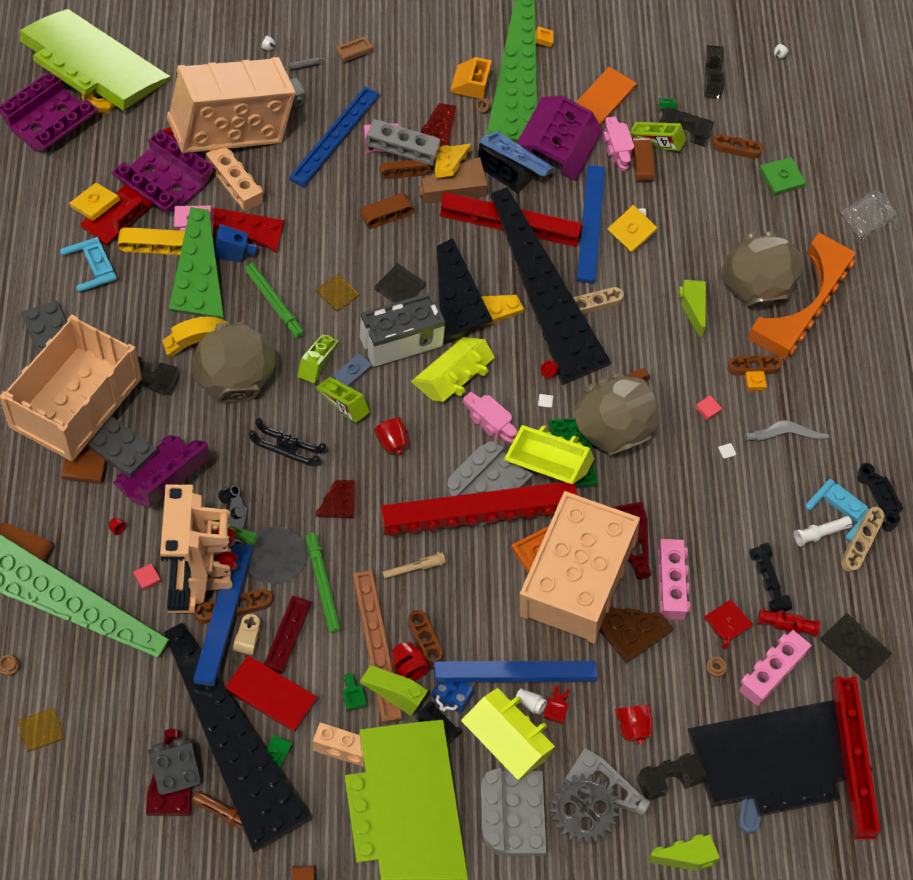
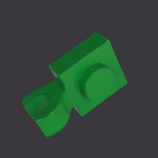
M353 673L345 674L344 682L347 689H343L341 693L346 712L367 707L362 685H355Z

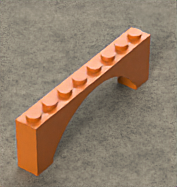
M819 232L807 251V255L813 260L819 276L820 287L817 298L807 308L793 315L780 318H762L759 316L747 338L784 360L787 359L789 354L793 355L798 347L796 344L803 341L806 336L805 331H810L815 322L813 319L815 317L819 318L823 311L822 306H827L831 299L830 294L836 293L840 285L838 284L839 281H844L848 274L846 272L847 269L851 270L856 262L854 260L856 252Z

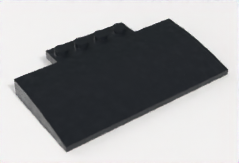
M834 700L688 728L689 737L711 808L741 802L743 799H753L758 816L760 817L834 802L840 799L835 783L846 781Z

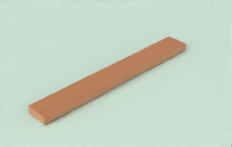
M373 571L353 573L370 665L393 673ZM376 693L382 724L402 721L401 709Z

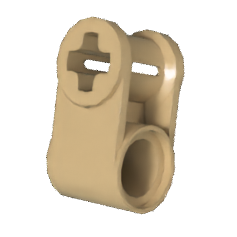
M247 614L243 617L234 641L233 652L254 656L261 630L260 620L256 615Z

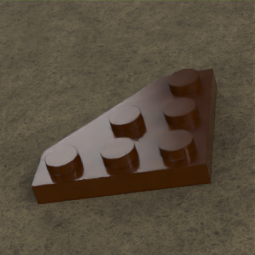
M611 605L609 612L605 614L599 632L627 664L673 632L674 628L661 613L653 612L651 614L631 608H614Z

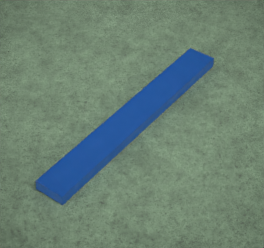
M365 86L289 176V180L305 188L379 99L380 93Z
M588 165L583 225L576 282L595 283L605 167Z
M235 543L232 546L231 552L238 557L236 561L237 568L231 571L233 585L230 589L219 590L194 675V684L215 686L254 550L253 545Z
M595 661L434 662L433 664L435 682L597 681L598 679Z

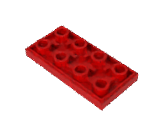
M249 655L225 686L228 693L292 732L296 731L317 700V696Z

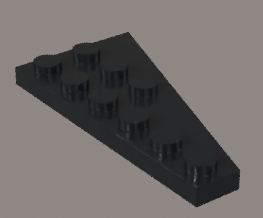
M453 238L437 246L440 312L445 320L443 345L493 322Z

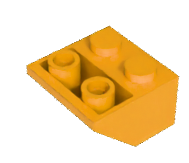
M474 57L458 64L450 93L479 99L484 98L490 77L492 60Z

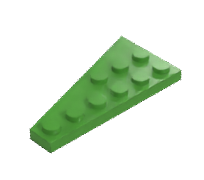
M190 207L169 311L204 317H217L224 320L209 210Z

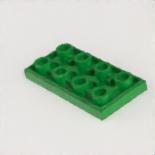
M576 418L549 420V428L553 436H562L568 441L573 436L579 437L578 442H581L583 446L590 448L592 451L591 443L578 429ZM594 461L587 475L575 482L576 488L597 487L598 482Z

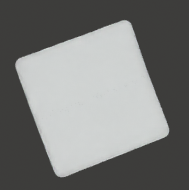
M539 394L538 406L552 407L553 395Z
M731 443L718 447L723 458L736 455Z

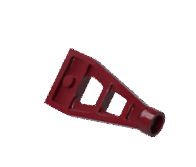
M643 502L611 507L640 517L637 543H641L643 553L633 555L631 552L628 561L633 567L638 580L650 577L652 573L649 567L648 518Z
M177 729L164 730L163 743L165 745L173 743L174 739L181 737V731ZM153 773L147 791L146 815L190 816V788L161 795L158 792Z

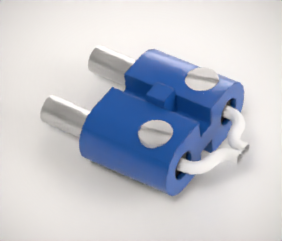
M438 682L431 696L440 705V710L445 711L448 709L462 712L474 694L472 687L476 682ZM445 703L449 704V706L443 708Z

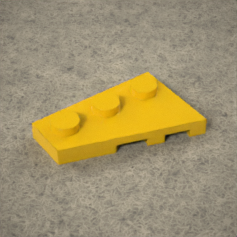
M472 144L441 146L435 163L436 178L454 176L461 166L460 162L465 160L467 153L472 151Z
M517 295L481 296L493 319V322L487 325L524 313V307Z

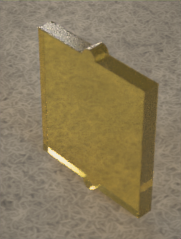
M339 274L329 281L326 280L325 284L316 289V293L336 312L346 305L349 306L350 302L360 295Z
M53 708L17 720L22 733L20 737L24 739L28 752L64 740L60 729L61 723L57 721Z

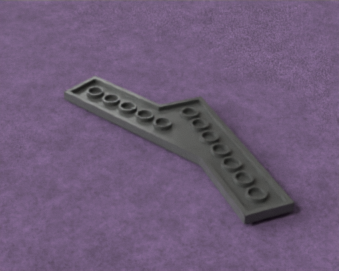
M57 300L21 312L37 354L46 347L50 338L53 339L66 324ZM112 416L109 417L86 445V447L129 478L135 475L157 453L156 447Z

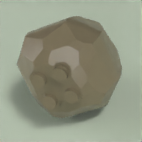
M774 231L765 232L763 236H757L756 233L747 234L746 238L740 239L741 242L733 247L723 261L722 276L726 285L747 304L748 308L783 303L789 299L788 297L792 294L802 274V254L791 241L777 237Z
M238 322L234 325L218 323L216 328L207 333L199 342L191 360L192 373L198 384L211 397L217 398L219 403L250 401L259 394L261 387L273 373L275 349L268 339L249 328L245 322Z
M621 372L610 376L612 380L607 377L597 381L598 386L596 382L585 386L586 394L579 399L575 406L576 424L580 432L592 445L600 450L607 451L609 455L629 449L651 439L652 433L657 429L659 423L656 400L644 379L625 377Z

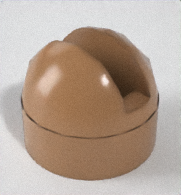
M487 98L479 99L476 103L478 111L481 113L489 111L491 101Z

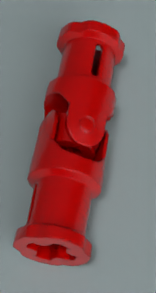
M760 607L757 624L759 625L767 624L780 630L783 629L790 632L794 630L798 634L803 632L812 634L813 637L818 636L820 620L804 619L803 616L782 611H768L763 607Z

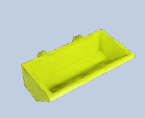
M462 337L411 382L431 400L444 402L453 393L462 396L465 393L462 385L476 373L485 376L488 373V368L485 366L495 357L485 339Z
M522 425L504 458L505 461L570 484H574L587 475L595 458L590 448L578 442L579 437L573 436L568 441L562 436L556 437L551 432H547L548 426L543 425L539 430Z
M497 688L484 696L461 721L514 777L520 780L546 762L555 746L542 734L548 725L542 723L536 727L530 721L531 718L528 715L525 716L516 707L522 702V699L517 696L510 701Z

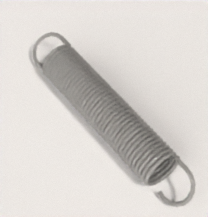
M316 57L291 62L284 68L289 67L290 70L319 65V59L324 58Z

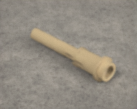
M436 552L435 555L420 558V561L382 571L384 579L421 568L425 570L439 565L443 567V564H446L443 552Z

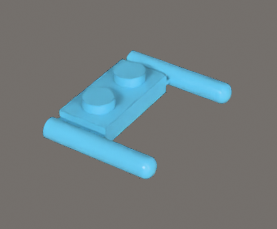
M98 237L60 249L62 256L83 250L94 274V280L76 286L78 292L117 280Z
M829 479L807 502L805 508L812 510L824 497V500L844 515L849 516L852 521L857 522L845 536L848 541H851L863 515L868 510V506L840 485L835 484L832 479Z

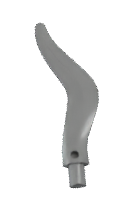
M779 421L765 429L745 433L746 441L765 440L784 433H794L814 439L829 438L828 434L815 432L791 421Z

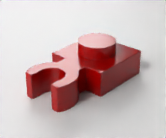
M556 685L553 691L554 698L549 697L543 719L563 724L569 704L564 701L568 698L569 689H566L565 694L561 695L558 693L559 686Z

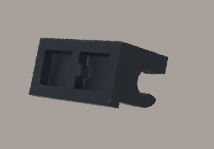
M430 701L417 712L416 720L418 722L443 720L448 747L462 734L461 728L456 727L436 708L435 703Z

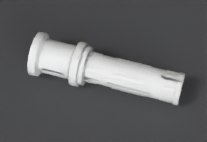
M845 516L823 525H810L807 529L795 530L794 538L798 546L802 547L805 546V543L817 542L821 537L851 528L852 521L849 516Z

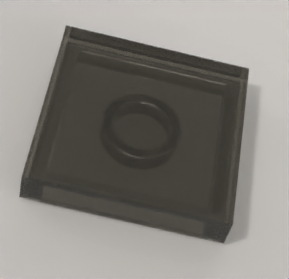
M397 263L375 285V290L393 303L416 297L426 286V282Z

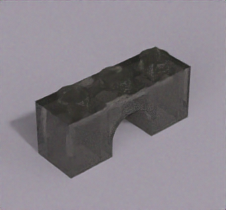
M707 45L703 58L704 97L720 99L722 97L725 86L724 72H722L724 46Z
M666 106L659 122L681 123L683 130H687L691 134L690 143L703 147L707 146L714 126V121Z
M138 357L142 379L136 387L142 390L155 391L161 395L172 396L179 379L178 367L159 363L158 368L154 372L146 373L142 371V358Z
M690 753L680 756L678 760H665L659 764L660 766L654 768L647 766L641 769L637 782L643 796L651 801L666 796L669 789L666 783V778L668 777L679 779L684 789L704 783L707 774L698 754L690 755Z

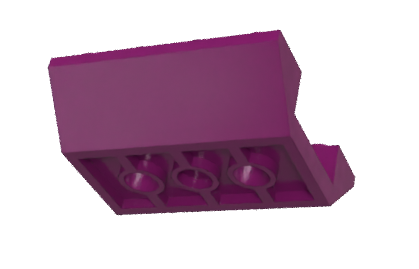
M50 71L0 105V115L10 130L34 151L47 149L98 112V108L87 99L80 102L66 91L63 80ZM62 108L67 109L65 112L59 111ZM36 127L41 128V129L38 130V131L32 130L33 128H36Z
M562 95L547 96L540 99L517 144L529 152L535 149L563 164L564 166L560 173L576 181L602 128L592 111ZM566 115L571 116L573 120L567 119ZM552 140H557L560 145L554 144Z
M160 129L148 140L149 149L131 165L123 161L112 171V175L165 212H175V206H186L204 189L214 166L194 152L182 153L177 140ZM148 169L155 170L154 172H146ZM176 187L182 188L180 191H174L173 189Z
M168 435L156 447L157 453L135 475L129 478L121 472L113 484L133 503L151 507L165 495L166 485H178L209 459L207 442L193 440L186 447L179 436Z

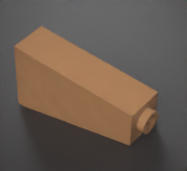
M475 158L462 163L454 176L436 178L435 174L422 178L421 186H418L419 197L423 198L425 204L441 202L444 192L470 198L486 196L487 182L481 159Z

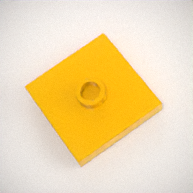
M94 183L69 204L72 209L94 221L119 202L120 198L107 188Z
M634 205L608 228V231L632 254L658 230Z

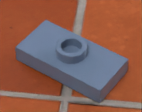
M358 353L332 375V378L350 387L372 368V364Z

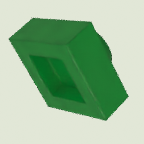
M659 98V109L667 112L676 109V98Z

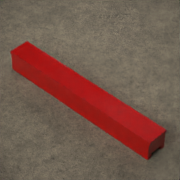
M447 192L443 193L440 217L505 231L501 226V221L492 202ZM521 209L538 239L577 247L583 223Z
M836 676L832 682V690L854 840H876L881 830L857 676H852L851 678Z

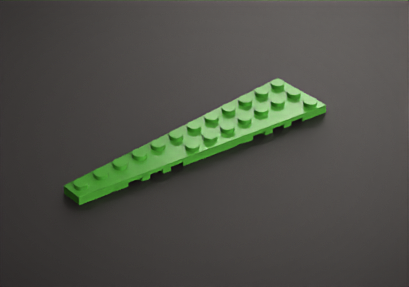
M515 0L486 134L498 131L517 143L537 107L535 0Z
M0 534V593L160 658L170 639Z

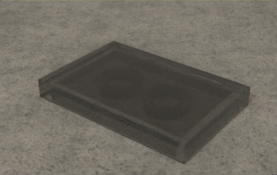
M848 613L820 639L823 644L865 681L892 655V652Z

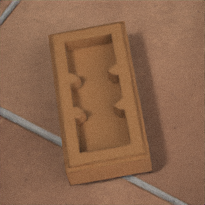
M364 36L335 47V51L342 62H346L373 52V46Z

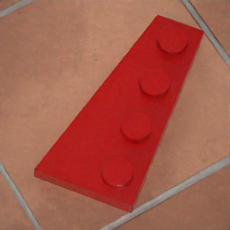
M213 208L214 228L219 229L221 224L248 234V240L256 242L258 246L271 248V251L277 253L284 220Z

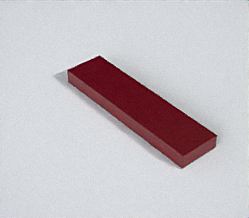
M294 595L291 597L264 662L265 666L283 675L310 609L311 601Z

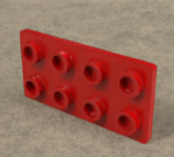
M127 184L115 193L120 198L119 202L94 221L86 218L80 223L81 228L92 236L98 237L99 241L105 245H108L119 235L120 229L130 226L154 205V203Z

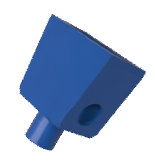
M220 224L214 248L215 258L242 262L244 254L255 256L257 245L246 243L247 233Z

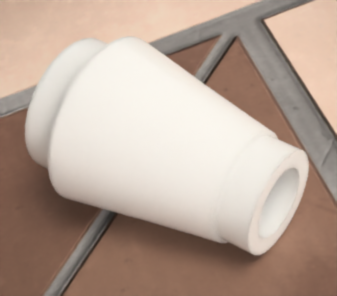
M522 688L517 692L516 697L519 696L522 699L520 703L533 714L540 715L546 708L547 700L544 699V696Z

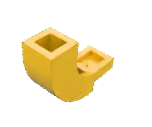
M197 317L173 326L171 328L172 333L162 340L166 355L169 357L175 356L187 346L200 342L207 333L216 328V324L227 323L228 325V322L217 317Z

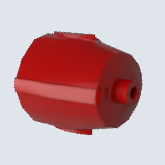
M400 416L389 419L375 427L374 433L380 445L388 454L396 453L401 455L404 453L403 450L408 448L407 429Z
M411 642L400 643L391 651L393 668L397 675L416 681L424 677L428 672L429 664L424 654Z
M649 704L614 709L616 719L620 720L618 727L624 740L627 742L637 741V744L646 743L645 739L653 736V718Z

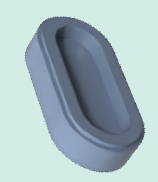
M743 799L741 801L738 825L744 833L753 834L760 826L761 816H758L753 799Z

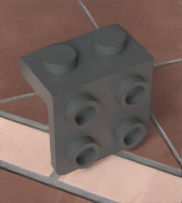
M180 737L174 739L171 744L158 743L152 745V749L148 750L159 794L164 795L200 784L201 780L190 739Z

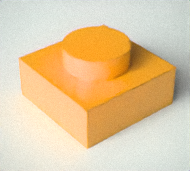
M538 26L535 31V43L551 47L553 45V30Z
M748 371L745 373L747 391L766 390L767 384L764 371Z

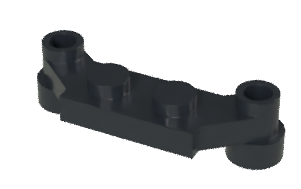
M863 463L858 470L857 480L869 486L879 508L884 512L882 529L886 532H891L900 522L899 512H902L903 506L887 476L882 477L875 473V468L872 464Z
M237 485L225 487L219 491L218 497L222 503L227 504L226 509L231 512L228 524L243 529L248 508L242 502L240 488ZM235 539V543L239 544L240 541Z
M764 543L760 544L759 547L749 549L751 560H757L758 572L762 573L764 577V588L770 593L771 601L768 602L770 611L777 612L782 610L785 612L792 610V602L789 595L782 596L781 586L770 560L772 558L770 544Z

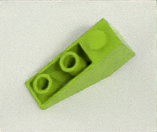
M322 334L301 358L297 377L315 383L322 375L339 340Z
M703 834L692 837L691 841L684 842L680 840L673 843L671 847L664 849L661 846L653 849L648 862L698 871L716 865L720 857L711 835L703 836Z

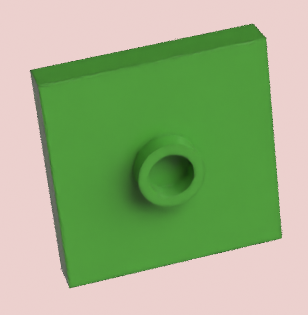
M792 157L760 165L759 170L774 195L803 188L806 185Z

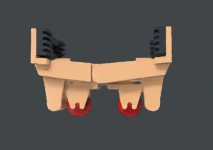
M166 485L160 556L161 561H164V559L166 561L168 559L171 560L167 600L168 613H195V605L204 603L205 591L232 588L231 571L237 568L236 561L238 557L229 548L235 544L234 537L236 535L235 531L229 528L228 524L231 512L227 509L206 508L202 495L195 494L193 485ZM223 576V579H216V578H215V577Z

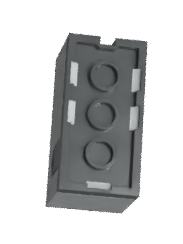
M432 292L362 312L360 339L364 348L368 349L369 360L372 366L375 367L442 347L445 320Z

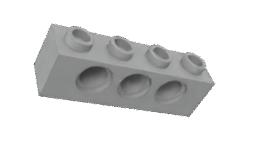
M373 119L367 133L366 146L433 166L439 152L441 139Z

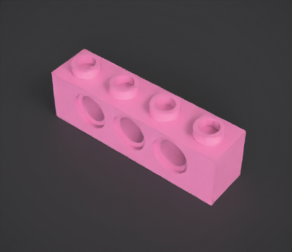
M660 539L657 547L660 613L665 619L684 620L686 614L690 613V601H687L689 583H686L689 568L688 565H685L688 549L684 547V540ZM671 577L676 578L678 581H673ZM672 595H675V596H677L679 599H674V598H672L671 596H672Z
M794 630L788 635L784 633L778 640L779 645L776 648L772 646L765 655L767 658L764 661L759 660L753 667L755 671L751 675L747 673L741 680L742 686L739 691L758 707L803 659L812 646ZM782 651L788 652L790 656L785 655ZM770 664L777 666L778 669L772 668ZM758 678L764 679L765 683L760 682Z

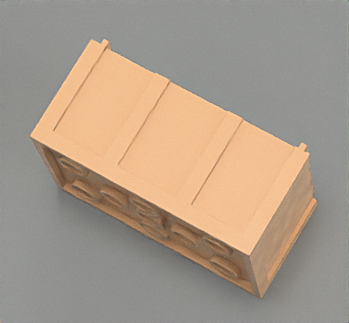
M279 57L265 60H242L241 62L217 64L214 62L205 65L177 66L178 74L167 119L182 153L282 143L296 92Z
M71 314L67 319L68 322L53 339L50 338L46 347L28 367L26 366L21 371L22 374L7 391H3L0 395V401L9 428L73 462L140 382L142 376L136 348L133 345H127L80 321L78 317Z
M564 491L520 592V617L526 619L529 617L588 639V642L596 644L600 626L606 612L608 613L610 610L612 597L619 580L624 576L630 553L637 544L640 517Z

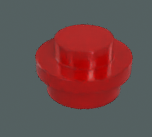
M545 361L540 368L542 376L545 378L555 376L558 364L555 361Z

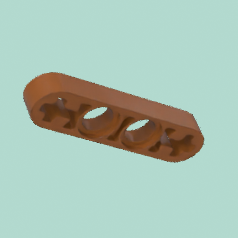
M260 589L241 594L239 601L246 600L249 602V606L246 608L237 606L234 617L269 608L272 604L271 592L266 589ZM264 596L266 602L262 603L260 597ZM251 598H254L255 605L253 606ZM216 600L199 604L195 608L194 615L198 623H210L213 614L212 608L215 607ZM202 610H205L206 617L201 615Z

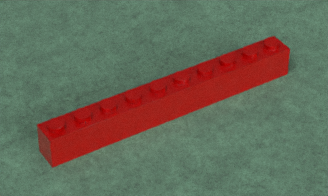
M559 482L381 505L380 515L384 535L396 536L405 532L435 531L444 527L473 526L482 522L494 523L505 519L511 521L521 517L533 518L536 515L550 516L555 514L564 491L577 496L578 494L575 483Z

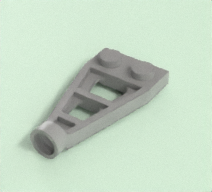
M584 748L565 779L573 782L572 777L575 775L577 780H580L581 773L584 774L585 779H588L590 774L593 777L595 772L600 771L610 781L607 790L613 788L614 785H619L628 793L625 800L617 799L613 804H618L620 808L637 812L644 816L651 801L640 795L603 758ZM586 788L578 790L580 795L589 797L590 793Z

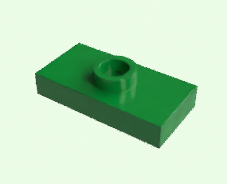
M273 735L266 751L280 771L293 743Z

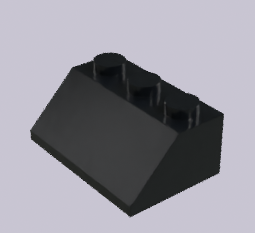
M482 143L479 144L478 158L481 159L484 172L517 194L531 181V169Z

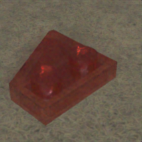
M335 480L331 490L325 495L323 503L319 509L317 508L316 517L354 519L355 480Z

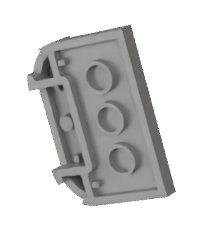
M490 441L477 448L451 474L448 479L447 494L449 497L524 487L532 479L533 474L522 466L505 461L506 453L503 452L504 448ZM487 522L478 523L482 528L488 524Z
M501 768L488 771L480 787L482 842L488 849L495 852V855L546 856L543 772L531 771L520 780H517L510 771H501Z

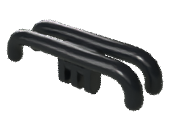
M261 418L256 419V427L262 433L277 438V445L259 438L254 430L249 432V438L254 444L309 466L318 465L320 457L314 455L313 458H309L296 453L297 447L317 454L325 452L327 448L325 443H320L319 446L300 440L296 436H291L289 433L285 434L281 430L277 431L269 428L263 423Z

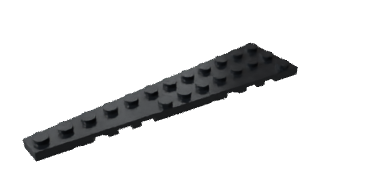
M508 187L491 193L492 202L501 221V226L505 230L507 242L511 246L512 255L517 262L518 271L533 311L536 314V319L543 331L544 340L548 344L550 356L552 355L553 360L558 364L557 374L561 385L609 366L611 364L609 357Z
M180 623L165 631L164 635L170 639L168 646L176 661L177 668L182 676L212 754L220 769L221 776L254 853L309 821V815L218 676L215 686L194 684L193 679L201 650L183 623Z

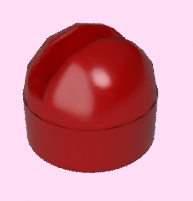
M113 518L109 521L108 527L114 535H119L125 530L126 523L120 518Z

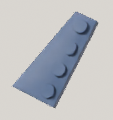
M498 131L483 136L480 143L526 166L540 176L545 177L551 174L554 169L553 166Z

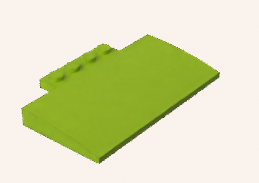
M69 9L44 17L20 30V42L37 52L33 55V61L82 94L87 95L91 91H95L121 110L127 109L170 80L169 75Z
M443 720L360 729L359 736L365 772L344 775L356 863L377 860L380 880H468Z

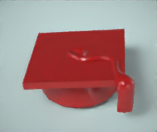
M731 599L704 616L712 626L714 633L719 638L724 639L721 646L724 650L729 647L732 639L754 625Z

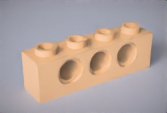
M222 148L206 153V161L214 166L212 172L244 212L263 203L262 195L264 193L261 186L256 185L250 173L247 174L242 163L235 159L230 149Z
M319 723L313 739L312 751L364 767L360 736L358 734Z

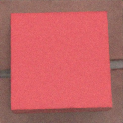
M711 395L696 404L695 407L707 421L722 411V407Z
M152 563L133 572L142 591L161 582Z

